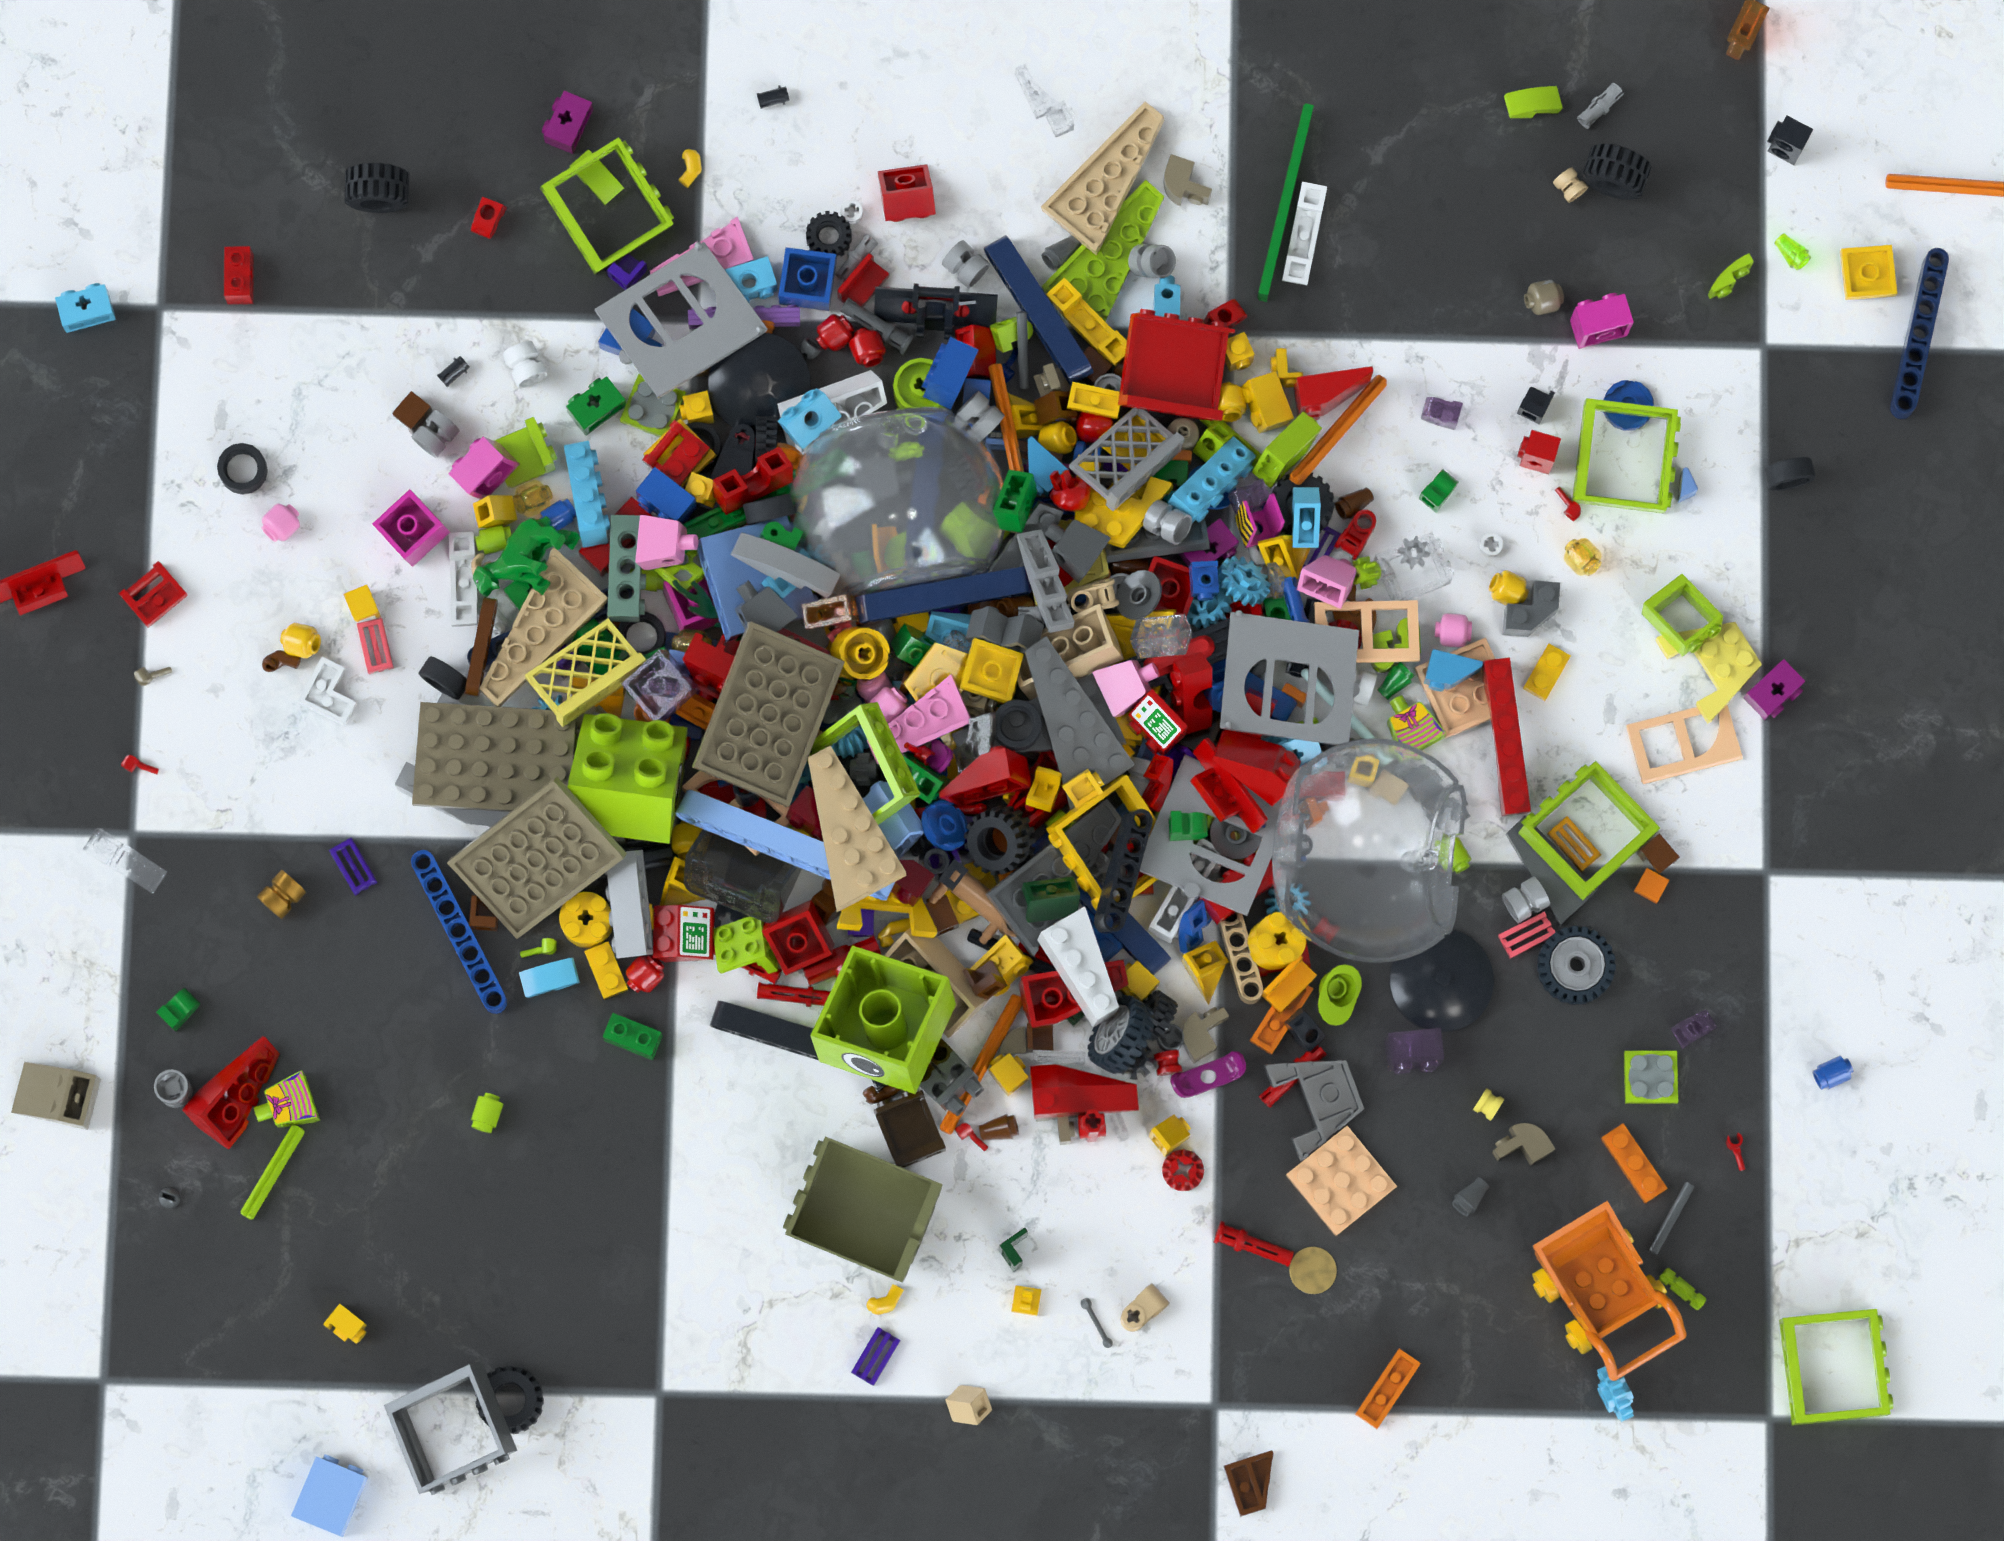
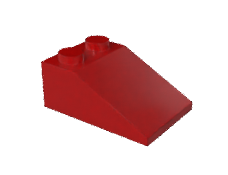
M1373 366L1296 377L1293 392L1297 416L1305 412L1308 416L1319 420L1320 416L1326 415L1365 388L1371 381Z
M1228 730L1222 732L1212 760L1272 807L1292 788L1301 763L1293 752L1286 750L1281 745Z
M1005 746L993 747L990 749V752L981 754L939 792V796L955 805H968L1030 788L1031 780L1027 757L1016 753V751H1011Z

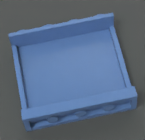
M787 516L714 534L698 540L697 553L726 642L736 640L745 631L735 611V608L744 602L736 588L749 580L755 590L759 591L764 587L761 583L768 577L730 554L742 532L760 538V533L769 522H778L783 525L785 530L791 532L794 525L792 522H789ZM796 546L795 552L800 551L801 547ZM806 586L802 589L795 588L782 599L798 616L792 621L806 617L813 619L818 614V609L820 608L817 596L813 595L811 589Z

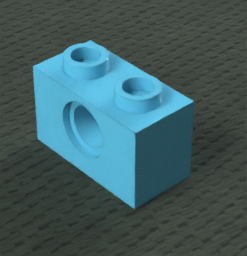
M768 256L724 269L748 303L751 299L758 297L760 299L769 298L774 295V292L778 291L777 282ZM747 279H753L756 281V285L752 288H746L743 286V282Z
M817 388L806 392L801 398L802 401L795 407L792 406L786 409L782 414V418L778 420V423L792 441L802 449L842 417L826 394ZM812 411V418L808 422H804L805 415Z

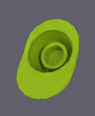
M1346 964L1338 965L1325 974L1320 981L1319 1013L1322 1019L1330 1025L1337 1026L1345 1023L1353 1012L1362 987L1361 976L1353 966Z

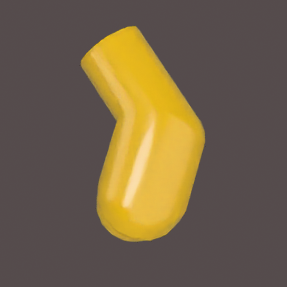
M910 918L889 922L877 935L880 946L882 948L892 946L894 943L892 936L911 928Z
M892 1284L886 1297L870 1298L866 1304L867 1309L876 1315L893 1311L904 1290Z

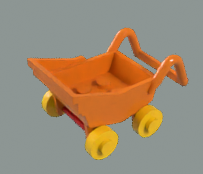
M1606 1201L1533 1245L1537 1260L1543 1269L1541 1268L1534 1272L1532 1276L1535 1281L1533 1287L1540 1298L1544 1296L1549 1303H1552L1561 1296L1577 1319V1321L1574 1319L1565 1325L1568 1333L1565 1337L1573 1349L1577 1348L1581 1354H1585L1592 1350L1593 1345L1604 1361L1609 1379L1616 1381L1684 1340L1687 1333L1678 1308L1665 1295L1667 1291L1659 1279L1655 1280L1650 1274L1645 1276L1639 1265L1643 1264V1261L1632 1244L1634 1240L1626 1228L1623 1229L1609 1202ZM1655 1306V1308L1659 1309L1663 1306L1672 1320L1675 1335L1617 1370L1614 1357L1601 1338Z

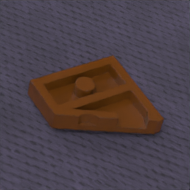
M1272 1450L1223 1466L1240 1517L1266 1509L1273 1459Z

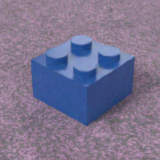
M786 247L778 294L779 304L830 311L837 264L836 254Z
M950 337L947 345L942 343L922 385L923 388H926L923 397L951 410L978 349Z
M656 467L652 469L635 490L637 501L639 502L638 505L649 514L654 512L658 518L676 520L684 524L697 509L696 498Z

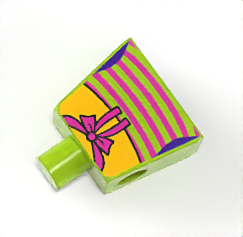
M1403 695L1389 702L1395 715L1388 719L1387 726L1401 762L1444 739L1446 735L1445 730L1421 702H1417L1409 707Z
M299 1071L266 1089L264 1092L268 1103L254 1107L258 1122L273 1117L278 1128L290 1127L293 1124L301 1125L321 1121L303 1071Z

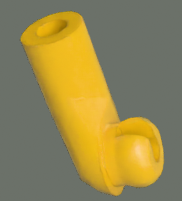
M691 149L685 150L682 154L687 170L678 179L687 188L702 171L700 155L696 150Z

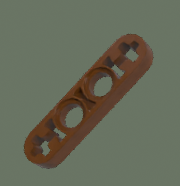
M487 597L483 599L466 682V695L480 696L481 691L479 688L484 678L498 599Z

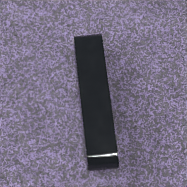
M1145 809L1129 811L1122 817L1094 917L1095 928L1101 933L1117 932L1125 925L1153 823L1152 815ZM1135 815L1140 819L1139 828L1134 824ZM1128 840L1134 846L1132 853L1127 849ZM1121 865L1127 870L1126 877H1123L1120 873ZM1114 890H1117L1120 895L1119 902H1116L1113 898ZM1108 915L1113 919L1112 927L1107 925L1106 918Z
M717 1001L710 1022L711 1027L819 1061L810 1036L813 1028L728 1002Z

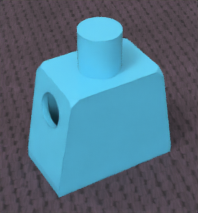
M1172 275L1160 278V284H1155L1153 310L1156 311V316L1164 317V313L1179 315L1180 320L1181 286L1175 284V277Z

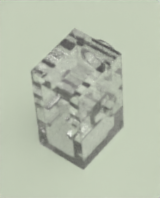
M1185 614L1136 619L1130 642L1138 659L1187 654L1192 637V630Z

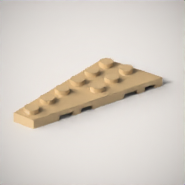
M1145 101L1041 206L1045 214L1096 256L1164 122V116Z
M552 548L546 562L548 568L539 574L544 579L549 580L551 584L543 595L534 589L530 590L508 637L505 638L496 660L493 661L479 688L496 707H501L527 681L525 674L552 657L608 602V597L554 548Z
M829 746L808 757L836 910L839 912L907 875L834 750Z

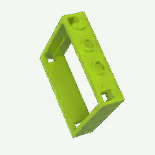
M619 137L540 187L594 274H597L674 224L672 222L674 217L670 212L671 210L667 205L663 207L658 200L661 197L659 191L653 183L651 185L648 184L644 178L647 175L645 169L640 162H634L631 154H633L631 147L628 146L625 140L622 142ZM615 151L661 224L601 261L555 187Z
M1586 398L1583 404L1572 502L1662 514L1666 512L1667 507L1671 508L1673 493L1669 492V484L1674 482L1676 467H1672V458L1677 457L1679 442H1674L1675 432H1680L1681 417L1677 416L1678 409ZM1595 411L1666 419L1657 503L1585 495Z
M878 702L859 705L816 737L811 749L812 752L808 757L832 746L861 724L895 797L872 814L879 825L921 794Z
M1597 761L1593 762L1589 767L1586 764L1575 773L1577 778L1574 781L1566 780L1557 789L1559 794L1554 799L1551 796L1546 798L1539 805L1542 810L1536 815L1531 812L1521 822L1524 826L1518 832L1582 900L1589 896L1660 829ZM1590 779L1640 833L1585 882L1544 840L1535 828Z
M1877 1309L1787 1317L1779 1320L1792 1425L1883 1417L1891 1414L1890 1410L1894 1407L1892 1394H1888L1887 1383H1890V1372L1888 1367H1884L1883 1357L1887 1356L1885 1341H1881L1880 1331L1883 1330V1319L1881 1315H1878ZM1868 1319L1879 1407L1805 1414L1794 1326Z

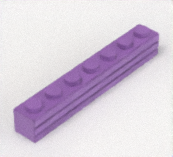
M760 305L753 308L761 320L772 321L775 323V327L800 326V307L796 305H787V307L773 305L771 308H765V306ZM708 307L704 311L712 318L716 307ZM692 308L688 310L689 329H697L702 326L703 322Z

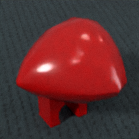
M1081 412L1076 423V435L1081 441L1094 443L1113 426V420L1110 417Z
M1055 470L1049 475L1053 485L1050 498L1058 508L1077 512L1086 507L1091 493L1090 485L1080 477L1072 478L1069 470H1065L1060 475L1059 471Z

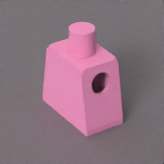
M640 515L635 562L643 570L682 564L684 562L685 550H697L698 536L696 534H687L686 527L679 521Z
M1323 555L1302 568L1297 590L1341 609L1351 592L1356 568L1351 566L1347 559L1337 560L1328 555Z
M1129 660L1092 672L1113 717H1120L1135 707L1151 690L1148 682L1160 676L1153 662L1141 668L1137 660Z

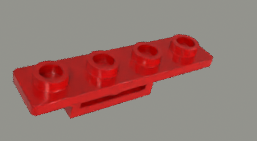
M78 550L66 553L0 580V603L13 598L17 611L21 616L68 597L62 578L86 568Z
M1209 738L1204 739L1193 753L1205 771L1195 775L1190 782L1220 822L1238 814L1253 834L1258 832L1268 821L1267 816L1242 782L1212 760L1216 747Z

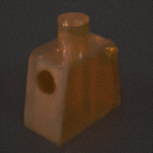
M1745 0L1727 38V41L1731 42L1726 52L1728 56L1740 60L1744 49L1750 51L1770 7L1755 0ZM1740 30H1745V31H1747V32H1748V35H1747V36L1742 35V34L1740 33Z
M845 594L801 604L806 630L825 629L859 622L855 602L856 596ZM818 610H820L823 615V618H821V620H819L818 618Z

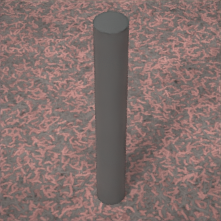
M1020 311L1016 312L1020 389L1030 388L1027 312Z
M1684 1183L1651 1243L1648 1251L1652 1254L1657 1255L1692 1193L1694 1186L1690 1183Z

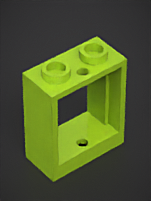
M1302 412L1265 448L1252 473L1271 489L1308 453L1322 427L1318 425L1314 418Z
M1680 574L1643 603L1641 614L1682 657L1688 652L1694 653L1697 651L1706 638L1715 637L1722 629L1723 615L1683 574ZM1681 595L1708 622L1707 625L1686 641L1659 614V612Z

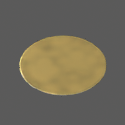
M1307 1247L1300 1250L1293 1257L1289 1272L1292 1282L1299 1290L1308 1294H1319L1329 1289L1334 1283L1337 1268L1333 1257L1327 1251L1318 1247Z

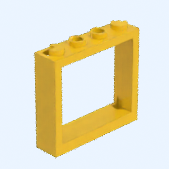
M1127 775L1118 776L1101 788L1104 792L1100 796L1099 794L1078 808L1075 807L1046 828L1049 833L1048 838L1055 848H1059L1063 854V862L1070 870L1074 871L1078 877V885L1082 890L1088 892L1092 898L1091 904L1095 910H1097L1102 890L1062 829L1113 791H1116L1128 811L1145 809L1150 812L1153 819L1151 834L1156 818ZM1135 815L1134 820L1140 826V819ZM1147 874L1140 877L1136 882L1132 899L1158 879ZM1119 894L1113 897L1116 902L1120 900Z

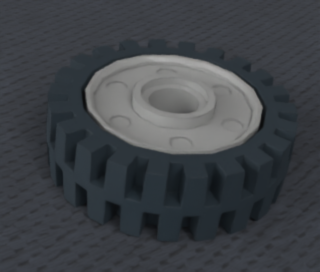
M1584 926L1566 927L1555 932L1542 946L1537 960L1538 977L1543 984V988L1553 998L1571 1005L1586 1004L1600 997L1610 986L1616 969L1615 955L1612 952L1611 945L1597 931L1589 930L1588 927ZM1574 959L1579 960L1583 965V969L1581 971H1574L1570 967V961Z
M1130 995L1116 998L1119 1005L1116 1014L1093 1027L1092 1031L1094 1034L1089 1037L1091 1043L1088 1044L1087 1049L1089 1050L1088 1057H1090V1061L1112 1074H1120L1123 1070L1126 1071L1130 1064L1133 1065L1136 1062L1135 1057H1140L1143 1053L1141 1049L1146 1048L1148 1044L1146 1040L1150 1039L1152 1035L1149 1031L1154 1027L1152 1023L1154 1021L1153 1010L1142 1001Z

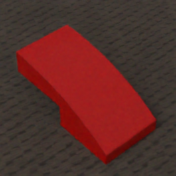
M1158 754L1154 755L1143 775L1150 782L1141 796L1148 808L1155 812H1160L1165 802L1173 773V759Z

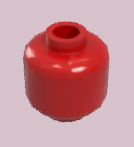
M832 314L817 326L819 336L816 340L824 350L829 348L837 352L853 338L852 332L855 329L843 314L841 316Z
M867 328L855 331L854 337L849 342V347L856 363L864 365L866 368L874 367L881 363L886 349L878 331L868 330Z
M652 954L638 956L626 970V975L629 979L627 981L628 986L637 993L640 990L650 993L664 978V965L658 959L653 958Z

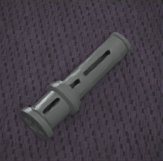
M850 298L846 300L840 312L851 317L867 329L878 331L884 344L889 343L900 350L901 355H904L915 337L898 329L897 324L894 322L887 323Z

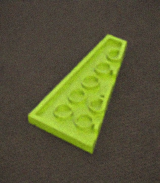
M1145 180L1123 202L1097 256L1082 244L1042 285V290L1048 293L1065 278L1082 295V299L1106 322L1130 272L1128 264L1129 254L1133 247L1143 244L1164 200V195Z

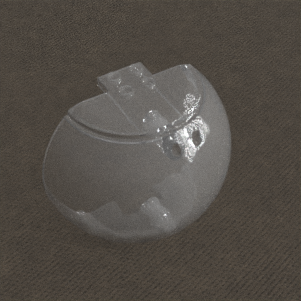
M908 407L876 412L830 427L818 434V437L810 443L800 459L791 485L790 494L795 513L790 515V522L793 523L794 527L804 531L797 546H800L801 549L803 548L813 560L840 573L832 592L838 597L843 596L845 602L856 603L855 597L987 573V568L995 560L1005 534V530L1000 529L993 513L1004 478L996 457L984 439L969 424L953 414L952 411L939 407Z
M1375 738L1359 739L1334 746L1314 756L1293 773L1284 791L1277 816L1273 842L1272 876L1274 894L1280 912L1306 939L1331 954L1349 960L1371 963L1394 962L1415 956L1433 947L1444 938V934L1451 933L1456 921L1459 886H1451L1455 837L1456 835L1464 834L1467 804L1464 786L1458 785L1457 778L1440 761L1414 746L1399 741Z

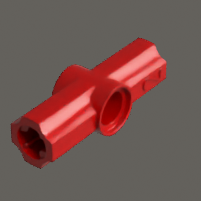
M874 936L852 944L853 946L882 955ZM852 945L834 948L831 956L802 968L809 986L833 977L837 978Z
M1097 1109L1087 1110L1085 1115H1078L1080 1139L1085 1138L1087 1142H1096L1098 1137H1106L1104 1113H1099Z

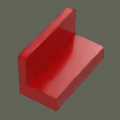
M869 253L838 288L837 298L842 303H845L850 298L864 307L875 294V287H881L890 275L874 262V256Z
M973 324L955 330V339L978 349L966 378L984 377L990 379L988 367L996 364V348L991 329Z

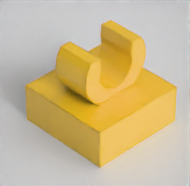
M1016 1285L1011 1312L1037 1316L1042 1289Z

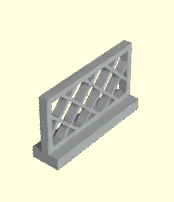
M1133 408L1070 463L1069 468L1107 500L1106 506L1114 511L1150 479V476L1153 477L1180 453L1185 438L1178 432L1173 435L1145 410ZM1138 415L1145 421V426H1132L1131 419ZM1116 432H1128V441H1115L1114 434ZM1132 432L1146 433V442H1133ZM1150 433H1159L1165 440L1162 443L1151 442ZM1111 447L1112 456H1098V448ZM1115 447L1129 448L1130 457L1116 456ZM1133 448H1147V456L1134 457ZM1082 462H1094L1095 471H1085L1079 465ZM1098 462L1112 463L1113 472L1099 471ZM1116 463H1130V471L1117 472ZM1099 478H1113L1114 485L1107 490L1100 484Z

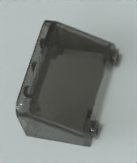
M702 829L686 854L684 885L689 892L758 920L772 923L776 922L781 916L802 868L762 852L755 856L744 845Z

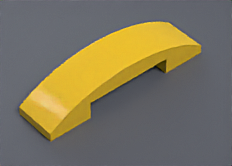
M1065 278L1046 293L1047 298L1067 322L1105 359L1116 366L1125 358L1127 340L1117 330L1114 331L1082 299V295Z

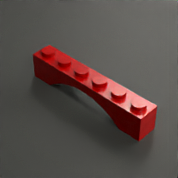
M1510 657L1484 660L1481 669L1494 737L1501 815L1503 817L1526 814L1531 812Z

